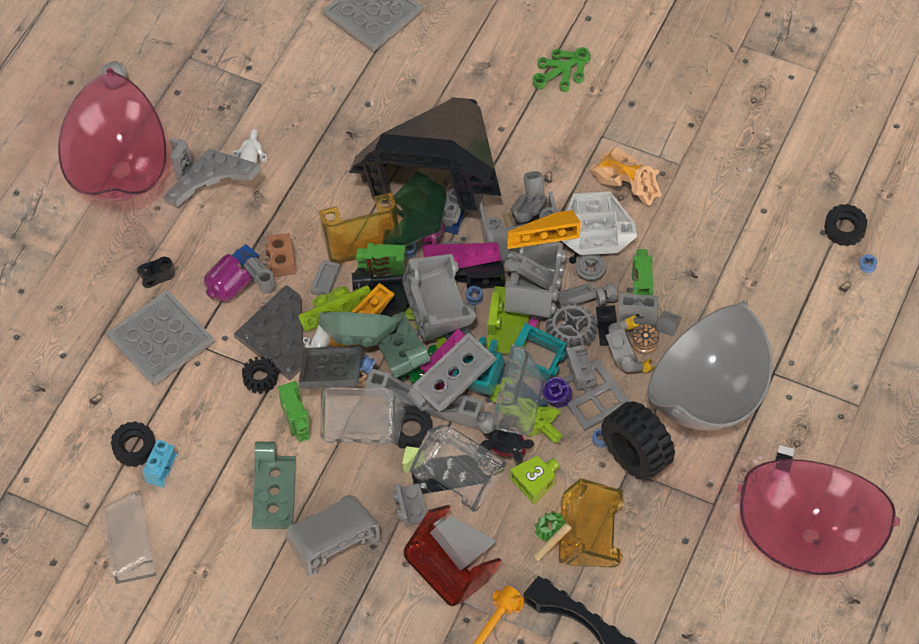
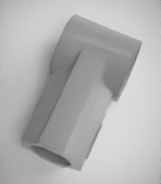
M257 257L249 258L243 265L244 269L249 272L262 293L273 292L276 284L272 271L266 269Z

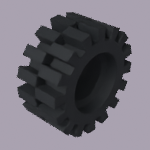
M258 356L255 357V361L249 359V364L246 362L244 368H242L243 382L247 390L250 391L252 389V393H256L257 390L258 394H262L263 390L265 393H268V388L274 389L273 385H276L278 380L275 363L271 362L269 358L265 361L264 356H261V360H258ZM257 371L267 372V376L264 379L257 380L252 377Z

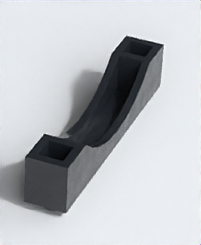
M538 575L523 593L524 603L538 613L562 615L577 621L594 635L599 644H637L632 638L622 635L615 626L605 623L600 615L588 611L583 603L571 599L566 591L554 587L553 583L546 578L543 579Z

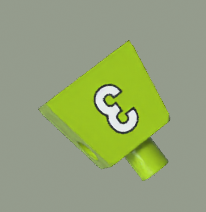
M535 456L511 468L510 479L535 505L554 486L556 481L554 471L560 468L554 458L545 463L539 456Z

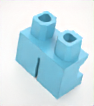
M156 440L143 469L146 483L162 488L165 487L171 473L170 471H172L178 458V454L173 452L174 445H170L162 440Z

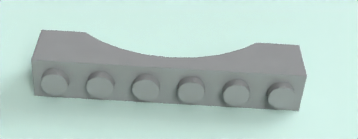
M376 369L370 371L365 383L367 397L401 407L415 406L407 398V394L412 386L398 380L389 373ZM458 396L440 412L432 405L426 409V412L431 416L477 429L476 422L480 413H483V401L467 396Z

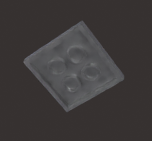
M362 345L304 348L298 382L299 389L358 386L363 353Z

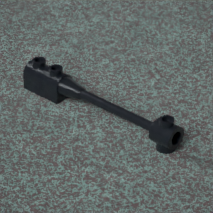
M503 261L459 268L454 279L455 281L466 282L467 289L471 286H478L480 288L505 287ZM357 268L355 272L351 273L353 291L366 285L372 290V284L403 282L404 274L371 277L370 271H366L365 268Z

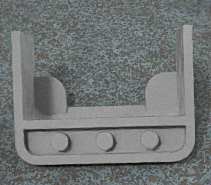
M552 191L548 194V208L540 212L539 218L558 212ZM480 203L479 222L484 243L498 242L501 256L500 261H503L504 264L509 251H516L517 253V248L507 249V232L522 225L504 228L503 222L499 218H486L483 203Z

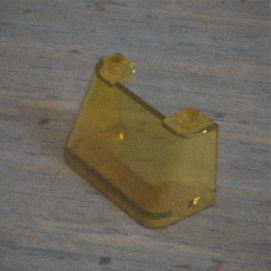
M580 478L564 492L561 499V515L571 525L572 529L559 541L558 558L561 564L615 568L621 564L623 558L621 550L614 547L615 514L624 506L623 490Z

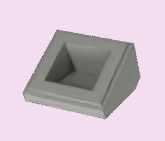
M663 311L656 329L658 332L674 336L682 317Z

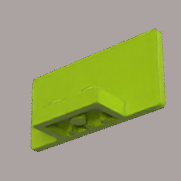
M495 286L490 305L486 349H489L490 343L494 339L498 341L496 352L502 353V355H509L524 324H528L529 315L504 311L506 287ZM526 339L518 354L522 357L524 356Z

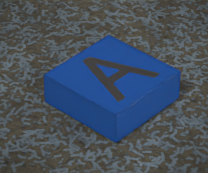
M247 244L232 255L239 261L242 267L251 257L259 259V254Z

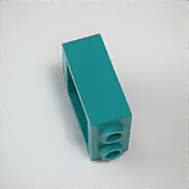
M525 323L506 362L547 381L551 376L555 377L559 369L557 363L558 361L562 362L566 355L564 348L567 343ZM526 338L556 353L549 369L518 355Z

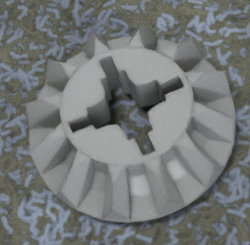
M594 254L584 255L576 262V272L579 274V278L582 277L586 281L601 279L606 270L604 260ZM587 266L590 268L594 266V271H587Z

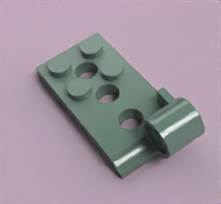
M404 312L392 316L397 317L396 330L393 331L396 333L389 334L377 344L395 378L431 361L425 346L417 337Z
M256 441L254 451L255 480L252 529H287L293 524L296 456H276L275 441ZM274 470L281 472L277 477L270 476V473ZM272 488L280 490L276 495H271L269 491ZM277 506L279 509L275 513H270L268 508Z

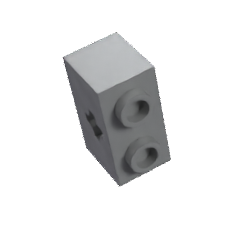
M620 293L618 322L634 315L636 316L633 319L635 324L657 326L659 296Z

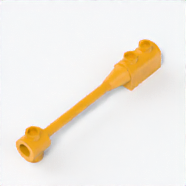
M506 585L502 591L497 589L494 592L492 599L497 609L473 644L484 643L503 613L510 615L512 611L516 613L521 611L524 605V598L516 589Z

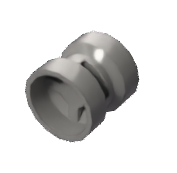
M613 283L606 284L605 287L599 286L594 288L597 295L595 299L599 306L605 305L608 301H618L617 290Z

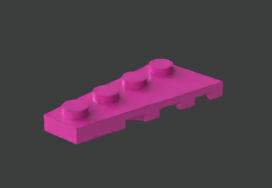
M498 242L422 245L424 258L452 254L454 261L458 263V269L501 260Z

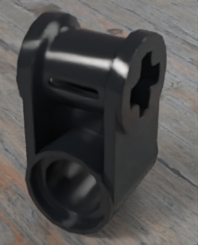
M164 256L141 264L137 268V273L141 275L143 287L151 288L159 283L173 279L175 269L172 260Z

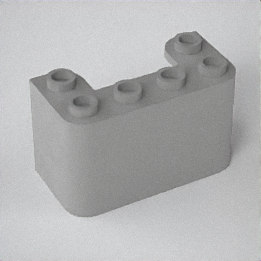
M550 242L517 248V253L528 257L553 272L554 278L549 290L528 278L523 277L517 271H512L510 281L507 280L504 311L551 318V314L555 315L556 303L554 301L558 302V289L561 288L562 278L559 277H563L565 265H561V262L565 261L566 251H562L563 243Z

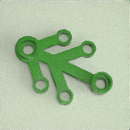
M584 47L577 48L575 52L554 49L552 50V59L541 57L537 61V66L539 69H546L548 66L556 68L546 74L536 73L532 78L533 86L536 89H543L549 80L563 73L559 89L562 92H568L570 90L569 78L571 67L577 64V71L573 75V80L575 83H582L584 81V64L590 61L591 54ZM562 58L570 59L568 61H561Z

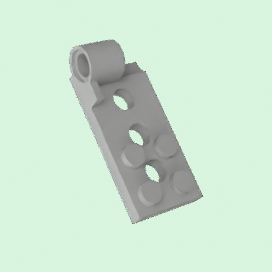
M468 333L412 385L407 398L421 411H425L432 405L440 412L496 361V357ZM466 356L474 357L471 363L463 362ZM458 369L459 374L457 376H449L451 370ZM440 382L445 383V387L442 390L435 389L436 384Z

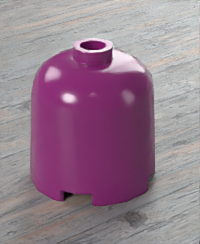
M230 254L223 256L204 277V285L207 288L205 292L211 299L216 298L223 302L229 301L252 281L249 272L246 269L242 271L237 265L239 261Z

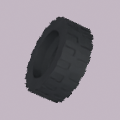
M840 204L839 206H834L826 216L825 234H827L829 240L840 246L856 245L865 236L868 222L866 215L860 208L858 209L854 205ZM842 218L850 219L854 222L855 228L851 232L841 231L837 228V221Z
M413 405L397 409L389 421L391 440L401 449L406 447L423 448L432 438L433 425L430 414L426 410L421 411ZM407 420H415L421 426L420 432L414 436H407L401 430L402 424Z
M137 421L120 425L111 437V446L116 460H119L122 465L125 464L128 467L144 465L156 443L152 430H150L149 426ZM131 436L140 437L143 440L142 448L137 452H128L124 448V442L127 438Z

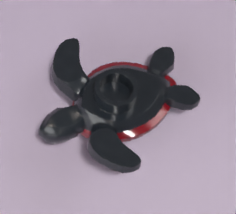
M511 413L503 416L499 422V430H494L489 434L483 433L489 440H484L480 443L479 456L481 459L486 460L489 451L493 450L497 455L513 457L515 462L520 463L526 449L534 446V442L531 439L524 440L518 430L510 428L511 424L519 420L517 414Z

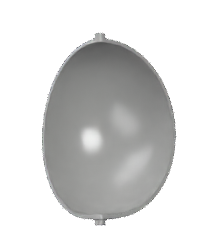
M742 301L738 304L718 309L705 316L687 329L661 357L649 380L648 396L654 406L665 417L676 424L690 429L702 431L718 430L745 420L762 403L772 376V352L765 329L756 315L748 308V303Z

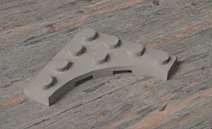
M209 149L169 189L163 199L165 203L178 207L188 197L196 193L195 189L198 187H202L205 184L210 186L219 183L220 179L229 177L231 180L251 181L262 168L258 163Z

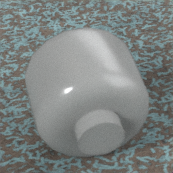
M483 412L479 414L476 425L482 433L489 434L497 428L498 421L491 412Z

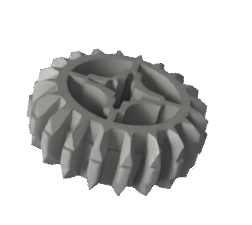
M567 302L565 307L560 304L559 309L556 308L555 315L551 314V318L546 320V333L567 343L566 348L581 345L589 346L590 342L594 341L597 333V321L594 314H590L589 308L584 310L583 304L578 307L576 302L573 306H570ZM560 321H564L560 326L556 327ZM586 327V330L580 334L579 331Z

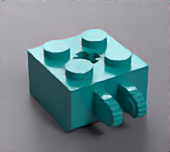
M482 336L479 340L484 347L486 345V337ZM493 339L488 349L496 357V361L467 388L468 390L490 396L493 395L505 362L502 353L496 352L497 340ZM466 356L463 362L471 363L474 357ZM458 369L454 370L452 377L459 374Z

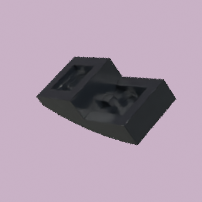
M615 305L596 307L600 346L609 345L606 335L609 334L608 327L612 323L617 322Z

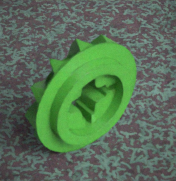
M553 510L549 514L545 513L542 518L538 517L539 522L534 524L536 528L535 533L541 540L548 541L566 523L565 518ZM548 522H551V523H552V524H551V530H550L549 528H547V527H548Z

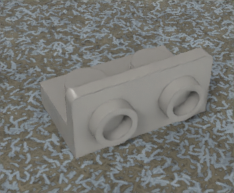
M171 138L172 152L170 159L176 179L180 180L192 167L193 163L188 144L184 140Z
M399 483L395 484L396 491L393 492L395 504H400L401 509H397L399 520H404L405 527L429 522L420 484L400 488Z

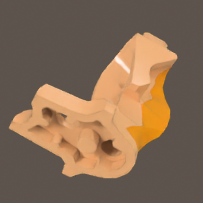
M614 147L610 152H604L601 155V162L599 164L593 163L590 166L592 175L596 176L600 184L621 186L623 180L629 182L632 186L633 194L638 195L646 206H650L655 197L660 198L662 196L656 181L658 169L638 164L637 160L617 147Z

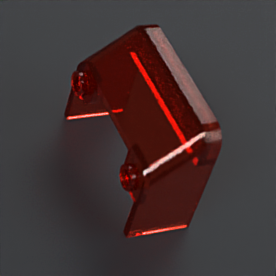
M445 505L428 510L406 544L403 553L406 561L448 605L456 606L484 586L502 560L496 558L480 563L470 571L466 567L460 571L430 533L435 528L433 524L440 518H444L451 507Z

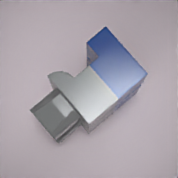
M454 189L448 191L440 215V222L445 223L444 232L458 235L466 209L459 208Z

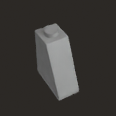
M449 516L446 520L443 517L433 524L435 528L430 532L460 571L495 543L493 538L453 516Z

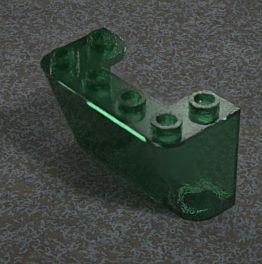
M417 170L391 199L389 209L403 217V219L392 231L387 229L384 231L382 243L385 245L408 246L439 232L447 196L445 188ZM396 204L401 206L402 210L397 208Z

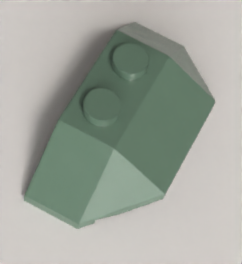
M320 312L318 324L336 343L343 345L360 344L364 347H370L372 345L376 346L396 330L397 317L351 312Z

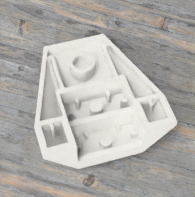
M610 191L573 193L566 211L573 210L581 222L580 238L563 240L562 242L579 255L618 253L637 237L635 222Z

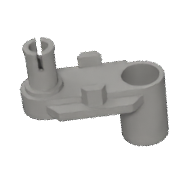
M530 171L524 174L526 192L518 197L511 208V213L514 214V219L519 222V225L530 223L534 215L538 214L539 216L548 201V197L544 193L542 173L539 171Z

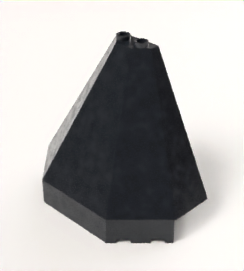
M453 97L382 133L355 156L349 173L361 174L363 182L369 185L373 200L390 202L393 197L384 167L388 164L449 170L460 209L477 211L484 194L501 196L481 108L474 99Z

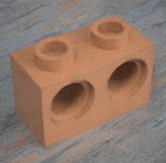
M290 233L267 236L268 244H265L266 255L271 257L267 262L268 269L273 270V276L280 277L296 274Z

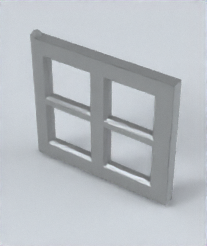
M600 359L590 364L592 370L596 369L605 383L592 390L590 387L584 388L586 393L573 400L571 399L566 405L584 431L603 422L606 416L625 402H629L602 365ZM571 374L563 377L568 384L573 381ZM610 389L620 403L606 410L596 396ZM592 400L601 413L587 420L578 406Z

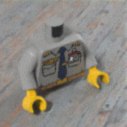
M633 315L625 320L612 323L608 327L609 334L606 335V338L621 371H643L647 374L655 369V367L650 365L653 362L650 358L643 363L638 361L626 329L630 330L639 326V323L635 324L633 322L636 316Z

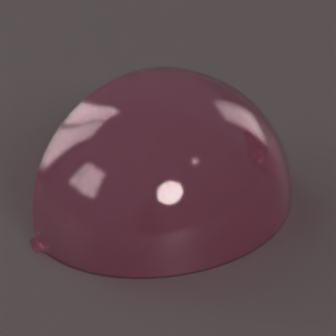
M108 68L105 73L95 77L81 89L67 110L61 126L58 142L60 168L64 178L73 189L89 198L105 202H120L134 199L151 190L159 182L166 164L164 131L153 105L132 81L116 73L114 69Z
M797 459L765 462L752 468L746 474L742 485H737L736 492L741 495V521L752 543L775 563L805 574L834 575L852 571L867 564L883 550L891 537L893 528L900 524V518L896 516L893 502L881 488L858 474L821 462Z

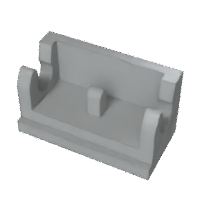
M585 346L566 348V360L576 390L596 386L597 380Z

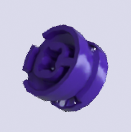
M553 377L546 381L542 390L546 401L556 408L566 406L572 399V389L569 384L560 377Z

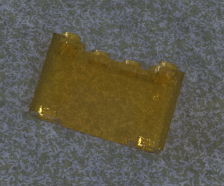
M392 193L374 197L378 212L344 221L341 220L337 206L319 210L321 235L331 262L340 264L356 260L357 248H367L368 243H374V245L401 244L395 200ZM382 200H389V206L383 207L380 205V202ZM332 213L336 217L334 220L329 221L325 219V216Z

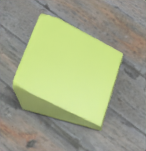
M405 448L402 468L405 474L420 461V448Z

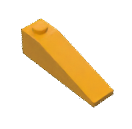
M573 210L555 212L508 231L507 249L580 238L581 222Z
M379 283L351 313L380 314L393 298L394 293ZM330 337V346H331V347H337V346H356V345H357V344L343 345V344H341V343H336V342Z

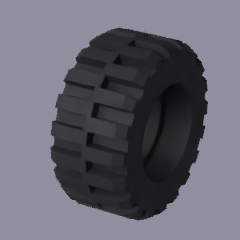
M630 401L625 402L604 418L601 425V433L604 436V443L608 446L607 449L624 470H627L631 476H635L637 479L649 480L673 462L675 456L674 442L671 441V435L667 432L666 426L661 423L657 415L652 413V410L646 408L641 403Z

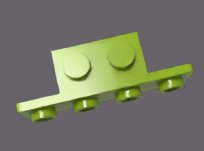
M340 286L328 294L318 295L314 300H311L314 308L298 315L304 331L307 332L318 327L320 312H351L371 292L369 286H363L352 292L349 291L347 286Z

